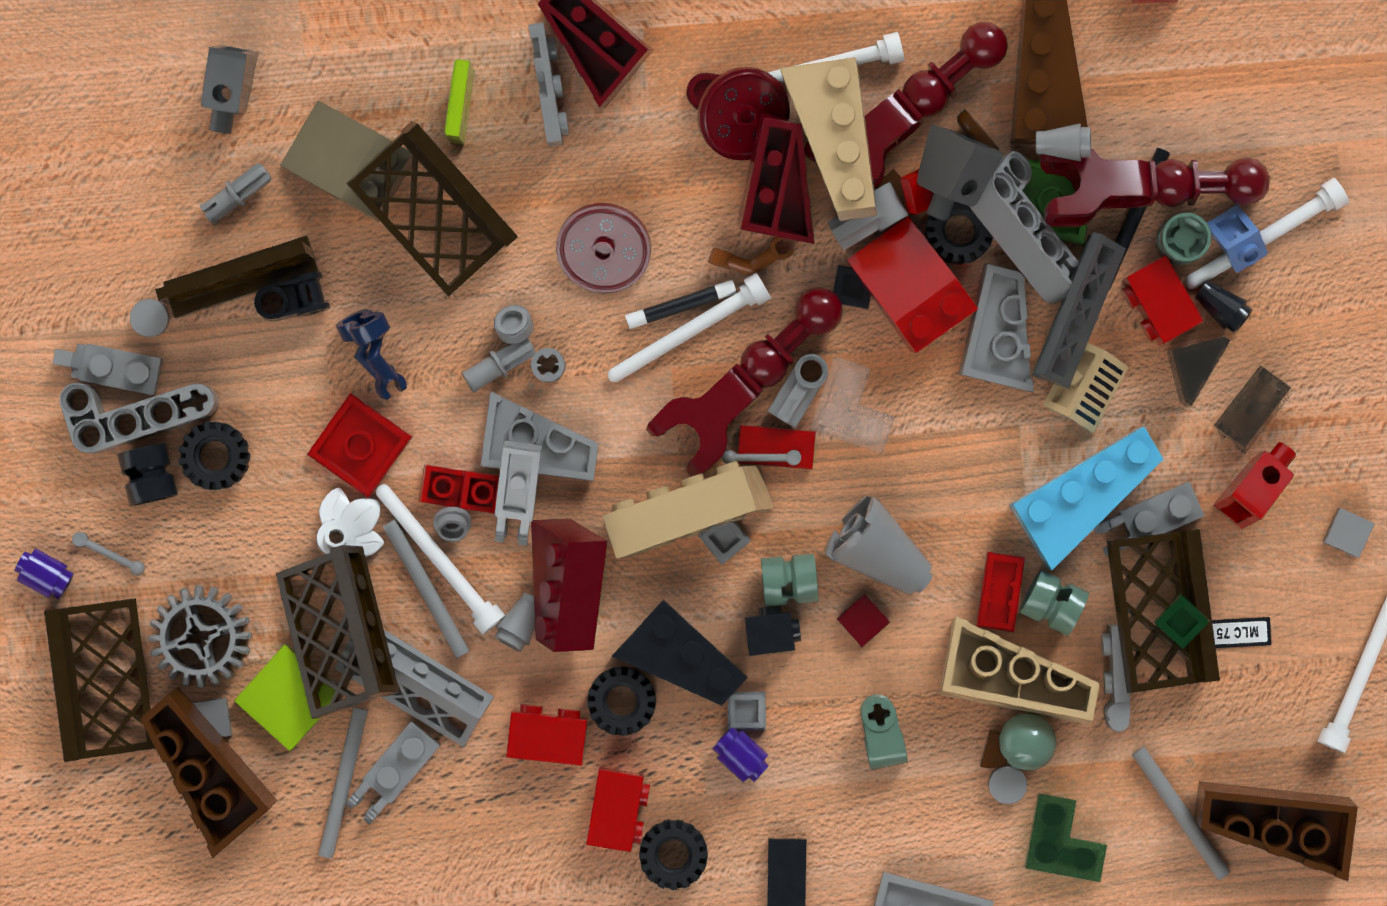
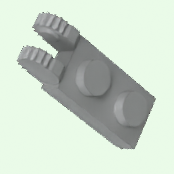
M504 440L495 516L497 517L495 542H504L508 529L506 525L507 518L521 520L517 536L519 540L518 545L527 546L530 522L533 521L542 445Z
M1185 482L1119 511V515L1099 523L1094 530L1096 534H1103L1123 523L1129 535L1123 539L1163 534L1204 517V513L1190 482ZM1106 545L1105 547H1103V550L1105 555L1108 556V550Z
M1107 624V633L1101 634L1102 655L1109 657V671H1103L1104 694H1110L1111 700L1104 707V715L1106 716L1104 720H1106L1105 724L1108 725V728L1120 733V731L1124 732L1125 729H1128L1127 727L1130 725V693H1127L1118 624Z
M411 721L363 777L362 780L364 782L348 799L345 805L350 809L356 807L364 798V794L372 787L382 797L365 813L363 820L370 825L384 807L397 798L440 747V744L415 722Z

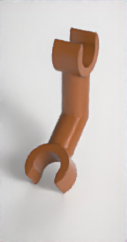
M775 237L771 240L767 249L751 260L714 247L712 248L708 263L751 276L759 273L776 260L789 258L795 249L788 251L786 254H779L775 249V244L782 238Z

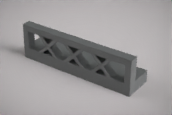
M1093 232L1091 236H1088L1078 260L1080 265L1067 297L1062 299L1032 373L1033 376L1069 389L1126 248L1100 233Z

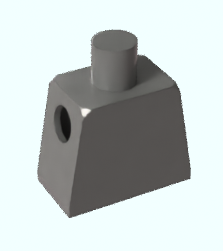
M225 45L209 47L201 107L212 109L208 130L231 134L234 114L246 112L258 52ZM224 85L231 91V98L229 100L225 99L222 94Z
M931 124L917 178L919 186L934 192L926 213L935 218L948 221L955 202L971 207L975 206L1000 162L1003 153L959 132Z

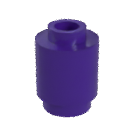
M37 548L31 554L25 551L14 569L15 572L19 573L17 578L19 583L48 599L53 596L60 600L74 576V573L67 570L68 565Z
M731 727L712 748L718 754L717 759L742 782L748 778L753 782L756 781L769 766L764 761L768 754L742 730L738 732L734 727Z

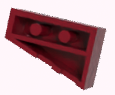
M540 0L538 3L560 43L564 46L575 64L578 73L590 89L599 108H606L654 51L597 0Z
M572 519L531 521L536 641L553 652L594 650L608 541Z

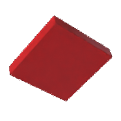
M350 393L307 455L364 496L370 498L413 436Z

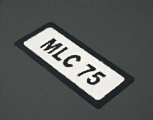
M1270 617L1212 620L1216 648L1266 646L1272 644Z

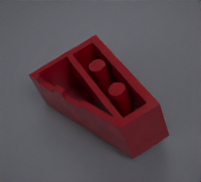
M760 113L737 224L740 230L815 244L802 125L798 120Z

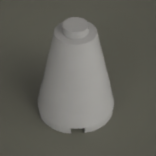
M869 496L862 498L848 511L842 519L845 525L840 534L834 530L826 545L825 554L831 560L906 594H912L915 591L918 593L922 592L932 579V574L929 573L931 570L930 562L882 503L873 496L871 498Z

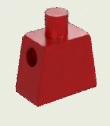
M1278 442L1270 453L1264 451L1253 457L1213 506L1241 529L1261 520L1293 479L1294 474L1287 467L1296 457V453L1286 444Z

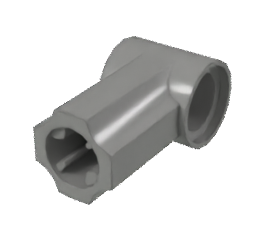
M890 182L874 191L878 216L840 221L837 215L827 222L843 250L877 230L881 232L909 215Z
M815 354L801 356L796 361L794 368L767 411L796 428L820 387L827 379L828 366L825 360ZM808 360H815L822 367L821 376L813 382L804 380L800 374L802 364Z

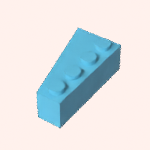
M1140 427L1011 503L1009 506L1047 570H1053L1164 459L1145 427Z

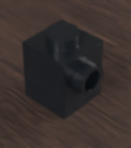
M781 605L759 608L760 615L745 617L749 656L794 651V642L801 641L799 619H791V613L782 612Z

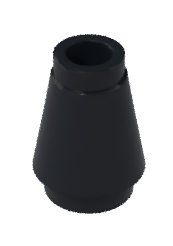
M1209 280L1195 296V299L1200 302L1224 331L1229 329L1234 334L1253 311V309L1246 305L1247 300L1216 284L1214 285Z

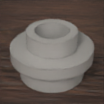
M443 508L435 514L433 526L439 537L443 540L459 541L467 535L471 528V516L462 508Z

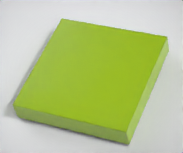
M456 59L454 61L444 131L451 144L464 145L475 72L471 62L468 60Z
M287 644L281 647L234 700L289 751L293 750L320 719L311 718L296 654ZM323 683L318 693L322 707L330 704L336 691Z

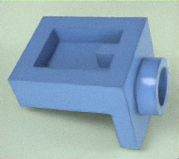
M1238 204L1207 222L1211 236L1225 252L1231 267L1236 273L1255 264L1268 254L1260 231Z

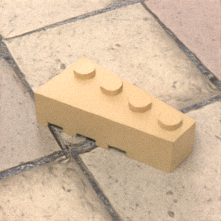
M856 57L780 68L783 80L839 220L845 221L878 216Z
M735 461L717 467L718 475L704 479L703 474H698L681 480L682 488L669 492L668 486L647 492L648 500L635 504L633 499H628L612 505L613 512L602 517L616 559L628 558L673 543L679 537L683 539L709 530L714 525L721 526L741 520L745 517V514L761 511L762 513L774 509L760 466L739 467L738 462Z
M956 616L951 624L938 695L1089 724L1094 718L1100 683L1055 662L1046 660L1026 648L1012 644L1000 638V636L980 629Z

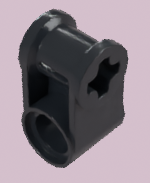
M308 273L293 277L288 281L261 288L256 293L254 299L256 311L265 320L277 322L329 310L330 304L325 302L320 284L322 273ZM307 286H309L312 302H310L308 292L306 289ZM269 294H278L283 299L282 308L273 314L266 313L262 305L264 298Z

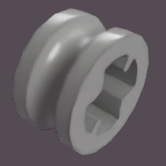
M544 348L534 354L531 360V369L536 378L550 383L562 377L565 371V361L557 350ZM542 356L547 359L555 356L558 359V363H555V366H559L555 374L546 372L542 375L538 371V368L542 367L541 364H538Z

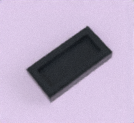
M768 838L767 906H805L806 838Z

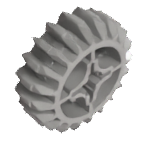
M195 586L194 598H192L188 588H183L180 590L182 602L174 595H169L167 601L172 609L169 610L164 606H158L156 609L158 614L164 617V620H151L150 626L159 628L160 634L149 635L148 640L151 642L160 641L161 648L151 650V655L154 657L164 654L166 659L158 664L160 670L170 665L174 667L169 673V679L175 680L181 672L184 673L182 679L183 686H190L193 676H196L198 688L205 687L206 676H209L213 686L219 685L220 676L218 672H221L224 677L230 679L234 676L233 671L228 666L230 663L238 668L243 667L244 662L236 656L237 652L241 654L250 653V648L240 645V640L251 639L252 633H241L239 627L250 623L248 617L236 619L235 615L243 609V606L236 604L229 609L227 605L232 599V595L229 593L222 596L220 601H217L218 588L211 587L207 597H205L203 586ZM196 605H204L216 610L226 622L214 626L209 625L204 621L202 615L198 614ZM185 610L187 615L185 618L186 632L183 636L171 641L172 626L180 613ZM196 627L200 631L207 632L217 629L216 633L209 635V639L204 640L207 643L204 647L200 642L183 643L185 640L191 639L192 634H196L194 631ZM230 633L227 652L216 664L213 657L215 656L214 643L220 636ZM185 648L192 649L198 655L199 660L203 661L205 668H196L186 664L175 652Z

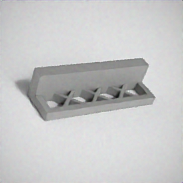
M384 630L400 692L382 698L464 747L494 696ZM351 638L341 654L348 659L355 649ZM338 661L335 669L344 673L347 666ZM354 671L351 679L364 686L362 676ZM415 697H423L428 700L432 708L426 709L419 705ZM454 716L467 724L465 730L462 731L452 725L448 717Z

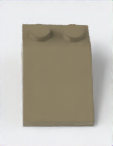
M317 101L280 166L379 222L377 217L346 183L388 146L392 140ZM400 146L391 156V170L409 171L412 165V154L409 150ZM385 161L376 169L385 170ZM370 174L359 186L368 196L383 197L385 175ZM390 175L389 197L395 195L405 176ZM373 201L383 212V202Z

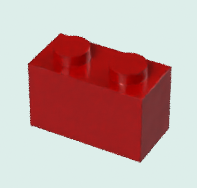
M1166 255L1122 280L1125 287L1121 289V292L1130 308L1137 307L1144 320L1140 322V325L1150 342L1156 340L1160 346L1203 322L1201 315Z
M520 704V711H511L506 758L583 765L588 718L580 717V710L558 708V714L554 715L542 713L543 706Z
M604 767L599 768L586 845L631 852L633 843H641L644 822L637 821L639 806L647 807L650 784L643 783L645 774Z

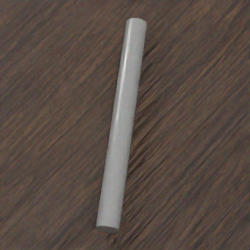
M395 519L384 525L383 528L456 658L470 651L398 522Z
M353 707L318 853L322 857L333 858L346 806L345 803L368 710Z
M1143 746L1136 750L1132 756L1216 878L1220 880L1227 876L1231 871L1147 749Z

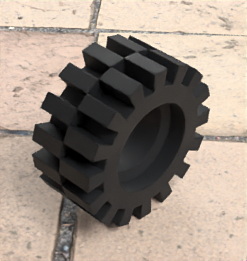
M955 202L948 220L957 215L969 218L974 225L973 238L965 244L951 242L945 233L947 221L931 215L928 216L926 221L925 235L927 236V241L937 254L944 259V262L963 265L981 257L989 249L994 237L968 205Z
M204 422L202 425L193 427L192 431L184 436L183 445L179 447L181 459L178 460L179 465L183 467L184 471L182 472L185 477H188L194 485L208 490L227 489L232 487L234 483L239 482L244 472H247L249 468L247 466L248 459L250 460V453H248L247 448L249 445L247 440H244L242 437L243 434L233 428V426L221 422ZM211 441L223 443L229 452L227 464L217 471L208 470L200 459L202 448Z
M622 666L610 668L595 679L589 689L587 705L592 720L595 721L601 730H605L612 735L627 736L628 734L640 731L649 723L654 714L656 697L654 687L647 677L636 669ZM618 686L630 688L637 698L635 709L625 716L612 713L607 705L609 692Z
M679 819L663 820V822L652 826L643 837L639 851L641 868L647 875V878L651 882L656 883L658 887L663 889L664 887L671 888V890H677V888L682 887L686 888L694 881L696 882L705 870L708 859L707 845L701 832L694 825ZM668 840L681 841L688 849V860L680 868H667L659 860V849Z

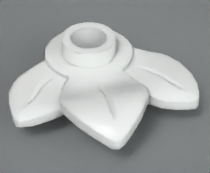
M335 488L327 494L319 509L322 526L319 528L316 537L317 545L321 552L328 554L330 549L341 545L363 546L365 557L377 552L384 544L383 539L372 530L380 516L379 501L363 498L350 503L341 488ZM339 532L343 537V541L338 544L332 543L329 539V534Z

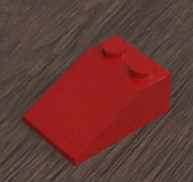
M909 216L846 259L903 342L913 353H918L978 310L958 279Z

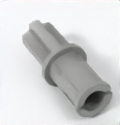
M260 163L256 164L232 183L230 181L225 182L226 187L208 201L202 203L200 208L203 212H206L205 216L215 225L239 205L244 207L246 205L245 201L270 183L271 176Z
M527 338L523 342L509 344L496 353L492 350L489 352V357L468 370L462 371V376L474 393L501 375L504 378L507 377L508 371L533 357L535 349Z

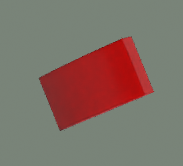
M424 465L418 502L495 514L499 476Z

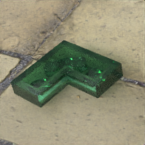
M1038 792L1024 867L1026 869L1101 882L1107 844L1070 837L1077 800Z

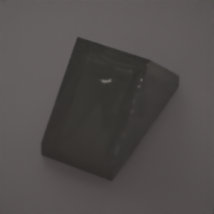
M1221 337L1167 352L1180 404L1185 407L1193 405L1231 340Z

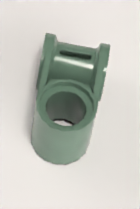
M873 694L867 697L861 705L860 712L870 769L876 770L908 763L903 734L899 728L894 705L886 696L881 694ZM880 704L882 709H888V713L883 714V721L876 722L873 716L868 717V713L874 711L873 705Z

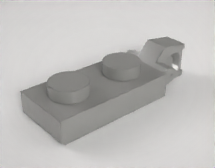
M77 344L76 353L55 349L52 364L71 367V377L78 378L79 381L156 396L163 359L92 344Z

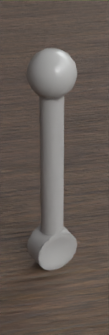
M727 450L722 456V461L725 464L735 461H787L790 465H797L801 461V454L796 450H791L788 454H735V452Z
M77 532L72 537V542L75 546H86L128 567L133 575L139 576L145 570V566L141 561L132 562L89 540L87 534L83 532Z

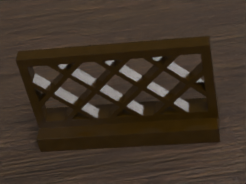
M413 121L405 126L399 136L346 183L448 297L502 247L509 246L518 237L420 125ZM402 145L412 154V171L391 170V156ZM385 161V170L376 169ZM418 162L427 172L418 171ZM370 174L385 175L384 196H368L359 184ZM390 175L411 176L410 198L389 197ZM417 176L434 178L438 183L437 199L416 198ZM443 190L452 200H443ZM373 201L383 202V212ZM389 202L410 203L409 225L393 224L388 219ZM416 203L437 204L435 226L415 225ZM442 205H458L463 211L462 227L441 226ZM468 218L477 228H468ZM398 229L408 230V240ZM414 230L435 231L434 253L418 252L415 249ZM441 231L462 232L460 254L440 253ZM468 233H483L491 242V245L480 255L466 254ZM424 258H434L433 267ZM440 258L460 259L459 275L449 284L439 275ZM466 259L474 260L466 267Z
M306 235L164 281V286L155 289L158 300L170 305L174 318L178 319L255 294L265 286L320 271L309 237Z
M1200 529L1106 541L1127 693L1220 680ZM1169 541L1171 558L1164 566L1151 554L1159 542ZM1148 543H1149V545L1146 547V549H1144V548H1142V547L1140 546L1141 544H1148ZM1130 546L1140 555L1131 571L1121 564L1119 547ZM1146 561L1160 571L1151 587L1137 577ZM1166 577L1176 587V595L1171 603L1182 594L1209 619V623L1184 649L1161 631V628L1142 615L1151 599L1164 609L1170 605L1156 593ZM1132 582L1146 593L1136 609L1126 602L1125 592ZM1137 620L1151 631L1141 647L1131 639L1130 630ZM1156 637L1160 638L1170 647L1161 663L1147 653ZM1176 653L1185 659L1188 676L1176 677L1167 669ZM1143 658L1156 670L1148 682L1137 683L1136 667ZM1162 674L1167 678L1164 680H1159Z
M341 545L330 549L328 554L276 573L312 719H318L378 697H387L400 692L363 546ZM333 562L336 577L332 586H329L319 579L325 565ZM298 575L308 580L301 598L293 594L290 578ZM316 586L328 593L321 610L309 604ZM336 598L343 602L345 609L341 623L328 616ZM305 610L317 617L310 634L302 630L300 622ZM325 622L337 629L330 647L318 640ZM345 635L353 640L355 648L350 660L338 653ZM314 646L326 653L319 671L311 666L309 658ZM334 659L347 666L339 683L327 676ZM354 671L362 676L365 692L358 695L347 689ZM323 683L336 690L330 704L324 707L321 706L318 694Z
M136 598L45 610L44 615L64 762L156 749L147 731V742L130 744L118 735L131 717L143 724L140 720L141 717L135 714L141 704L143 715L150 710ZM129 607L131 624L122 635L103 622L113 609ZM107 610L100 619L91 613ZM85 613L96 621L97 624L86 638L82 640L70 631L68 615ZM100 625L118 638L105 657L87 644ZM131 629L134 645L125 639ZM71 637L80 643V646L74 653ZM121 642L132 648L136 656V661L127 673L108 660ZM83 647L102 660L89 678L75 669L74 659ZM105 663L123 675V678L110 694L92 682ZM136 667L139 682L130 676ZM76 675L85 681L79 691ZM127 679L139 687L141 693L140 700L132 710L113 697ZM88 685H91L107 697L94 715H91L80 706L79 696ZM110 700L128 713L115 732L97 719ZM81 713L90 719L84 728ZM93 722L112 735L103 748L86 750L84 734ZM115 738L124 744L109 747Z

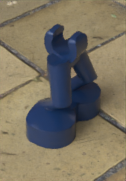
M363 309L347 316L336 324L343 342H355L356 345H359L354 358L375 378V390L380 398L385 400L391 398L386 387L392 380L395 382L397 390L401 392L406 390L407 383L404 377L396 373L395 368L388 364L380 354L383 337L390 329L384 313Z

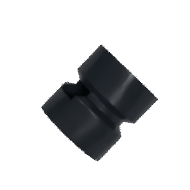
M166 443L136 448L117 454L122 475L129 477V482L125 485L129 506L146 504L178 495L174 476L166 471V468L171 464Z

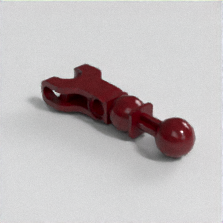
M978 22L969 26L962 35L960 51L939 69L931 61L928 64V70L916 72L907 79L902 92L898 89L865 115L874 190L882 183L887 155L924 124L923 118L933 117L943 111L948 104L949 98L954 99L957 96L953 85L972 69H989L998 65L1007 53L1008 41L1001 28L991 22ZM807 142L804 147L805 155L811 161L816 162L809 142Z
M1092 148L1091 158H1081V161L1039 154L1041 169L1046 174L1064 176L1072 183L1075 191L1072 195L1054 198L1044 210L1045 221L1048 225L1055 227H1082L1089 223L1096 213L1102 209L1149 207L1155 201L1162 206L1171 208L1182 205L1186 201L1188 206H1194L1200 194L1225 193L1235 204L1248 206L1262 200L1269 191L1270 176L1267 168L1258 160L1247 157L1234 161L1227 166L1225 171H1199L1197 160H1191L1189 165H1186L1183 161L1169 159L1155 166V161L1105 160L1099 157Z
M822 287L811 288L802 293L796 302V318L774 339L767 334L765 336L767 340L755 341L747 346L742 353L740 365L738 363L735 364L701 397L694 399L688 397L672 399L648 423L646 431L651 436L658 437L664 435L669 429L678 424H687L694 428L700 437V448L688 462L687 473L690 477L705 473L726 451L728 425L763 392L762 388L773 387L782 381L787 373L788 362L790 364L794 362L789 355L811 334L824 335L837 328L843 315L842 302L837 294Z

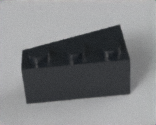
M664 599L612 655L614 658L721 706L748 678L745 673Z

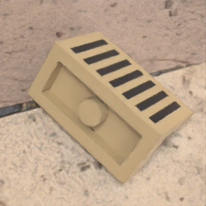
M1087 343L1069 389L1054 384L1043 406L1094 433L1129 366L1106 350Z

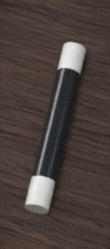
M729 280L627 314L625 317L629 329H633L732 296L737 292L733 280Z

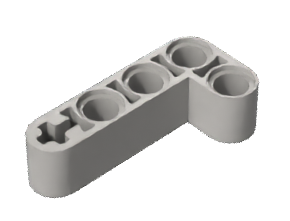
M1012 151L1001 158L978 203L973 207H969L1037 293L1046 302L1055 304L1067 297L1080 263L1022 191L1032 177V169L1029 161L1023 154Z
M71 383L62 390L59 398L74 446L79 451L90 454L102 453L207 419L214 415L219 406V397L216 391L202 384H191L108 412H104L98 392L89 385ZM79 390L85 391L89 400L88 405L81 411L75 410L71 402L72 396ZM197 392L200 395L208 396V401L203 403L204 410L202 411L198 407L183 409L177 400L180 397V402L182 403L192 402L196 400ZM167 402L171 406L173 414L168 422L161 424L155 418V410L159 404ZM127 414H131L136 420V428L130 435H124L119 429L120 419ZM90 426H95L100 432L99 442L93 447H88L83 441L84 431Z

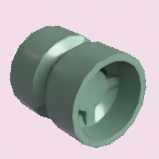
M1180 213L1171 217L1159 227L1155 237V246L1160 257L1162 258L1166 255L1170 263L1175 266H1184L1198 260L1208 251L1211 244V231L1207 222L1194 213Z
M814 553L793 555L790 561H785L782 556L761 558L765 607L786 605L788 600L792 598L797 604L818 602Z
M1040 569L1025 595L1019 613L1038 622L1046 619L1048 627L1068 636L1085 607L1089 592L1071 583L1062 586L1060 578Z

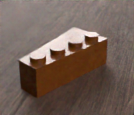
M1022 0L1010 143L1036 145L1037 131H1048L1081 123V127H1088L1067 0Z
M179 687L167 694L140 718L162 762L166 763L179 795L182 794L192 813L190 815L197 829L200 828L212 858L278 801Z
M1199 781L1194 819L1200 828L1240 843L1266 850L1270 854L1302 863V865L1327 872L1342 880H1349L1358 806L1350 797Z

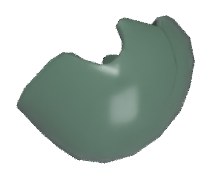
M1032 713L1015 715L1003 725L998 737L1000 752L1007 759V762L1014 768L1028 771L1044 767L1053 758L1057 746L1053 727L1045 718Z

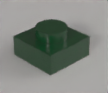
M1180 594L1154 622L1184 649L1209 623V619L1185 596Z

